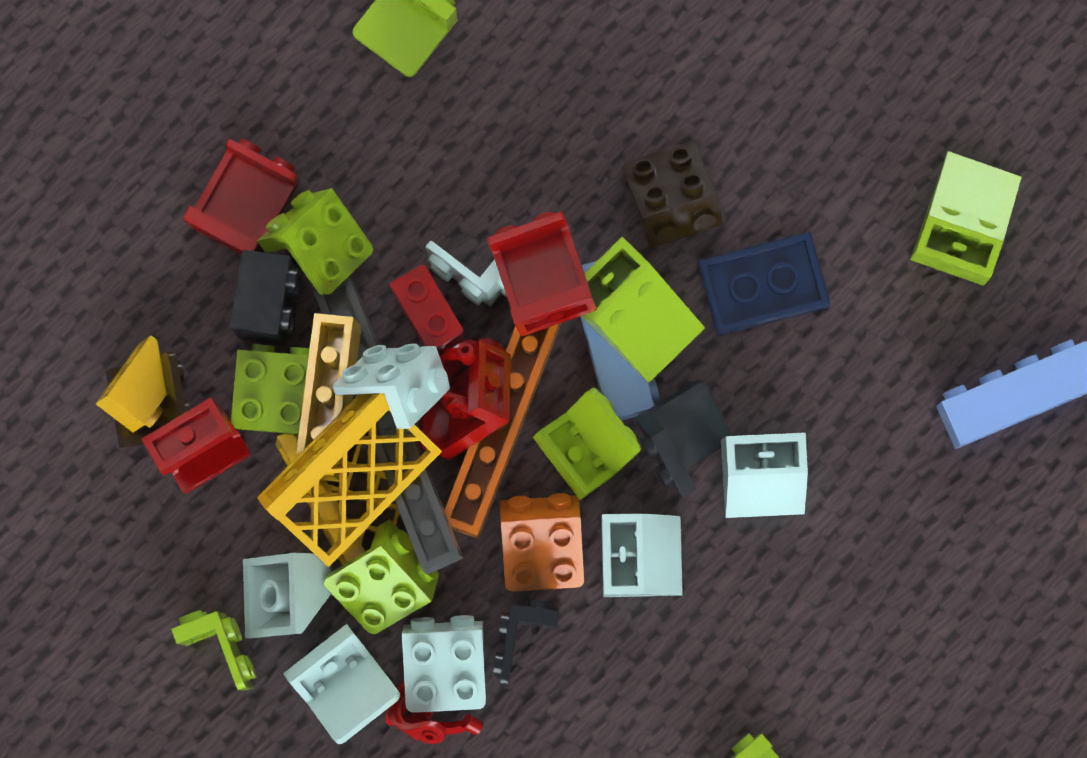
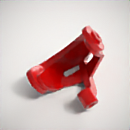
M489 338L480 339L506 352L500 343ZM466 340L453 348H446L438 353L443 368L447 373L449 384L452 377L465 365H472L476 361L477 357L472 344L477 341ZM447 391L439 399L445 411L452 417L465 420H473L475 418L468 414L467 397Z
M404 680L397 687V690L400 692V698L386 709V724L389 726L394 725L416 741L420 740L428 744L441 743L445 739V734H459L468 731L473 735H478L483 728V722L471 714L465 715L462 720L456 722L432 721L433 712H412L409 717L404 716L407 711Z

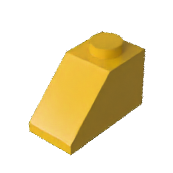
M150 335L138 344L96 402L97 406L131 432H135L145 425L150 428L164 410L159 405L167 395L157 339Z

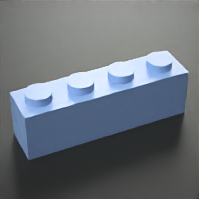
M597 261L583 264L584 273ZM581 317L599 391L609 399L613 406V411L620 420L637 417L653 407L654 402L660 401L655 379L648 384Z
M1072 339L1052 347L1051 352L1053 355L1039 360L1035 354L1015 363L1017 370L1004 376L1001 370H997L979 378L981 385L967 391L965 385H961L943 393L945 400L936 407L954 448L957 449L1086 395L1087 342L1084 341L1075 345Z

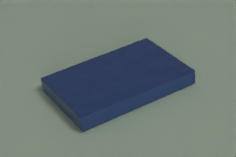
M810 231L697 260L717 337L830 308L831 306Z

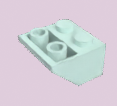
M806 433L726 436L721 439L725 518L805 514L808 476Z
M602 514L603 597L682 596L680 516Z

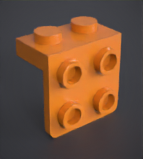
M556 493L545 498L514 496L509 500H500L506 589L516 592L578 588L584 583L579 498L565 493Z

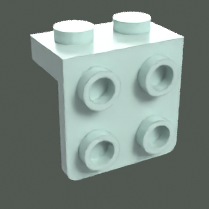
M429 241L425 246L429 257L427 261L431 264L430 269L447 282L451 278L459 282V286L462 288L461 293L479 306L483 301L491 307L501 293L506 297L495 259L481 277H478L434 242Z
M415 343L407 344L400 348H386L384 345H377L365 350L363 357L353 366L345 369L342 372V377L332 385L336 395L384 393L397 429L411 428L450 389L448 376L443 368L436 346L419 347Z
M462 615L451 617V622L435 623L434 618L422 617L411 619V624L404 625L402 647L405 701L408 711L481 709L485 706L483 621H474V616Z
M347 624L283 673L337 744L346 742L400 698V692Z

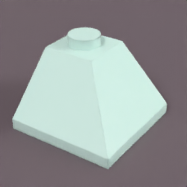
M289 553L243 559L245 638L302 634L331 595L324 586L326 576L331 573V566L328 567L314 553Z

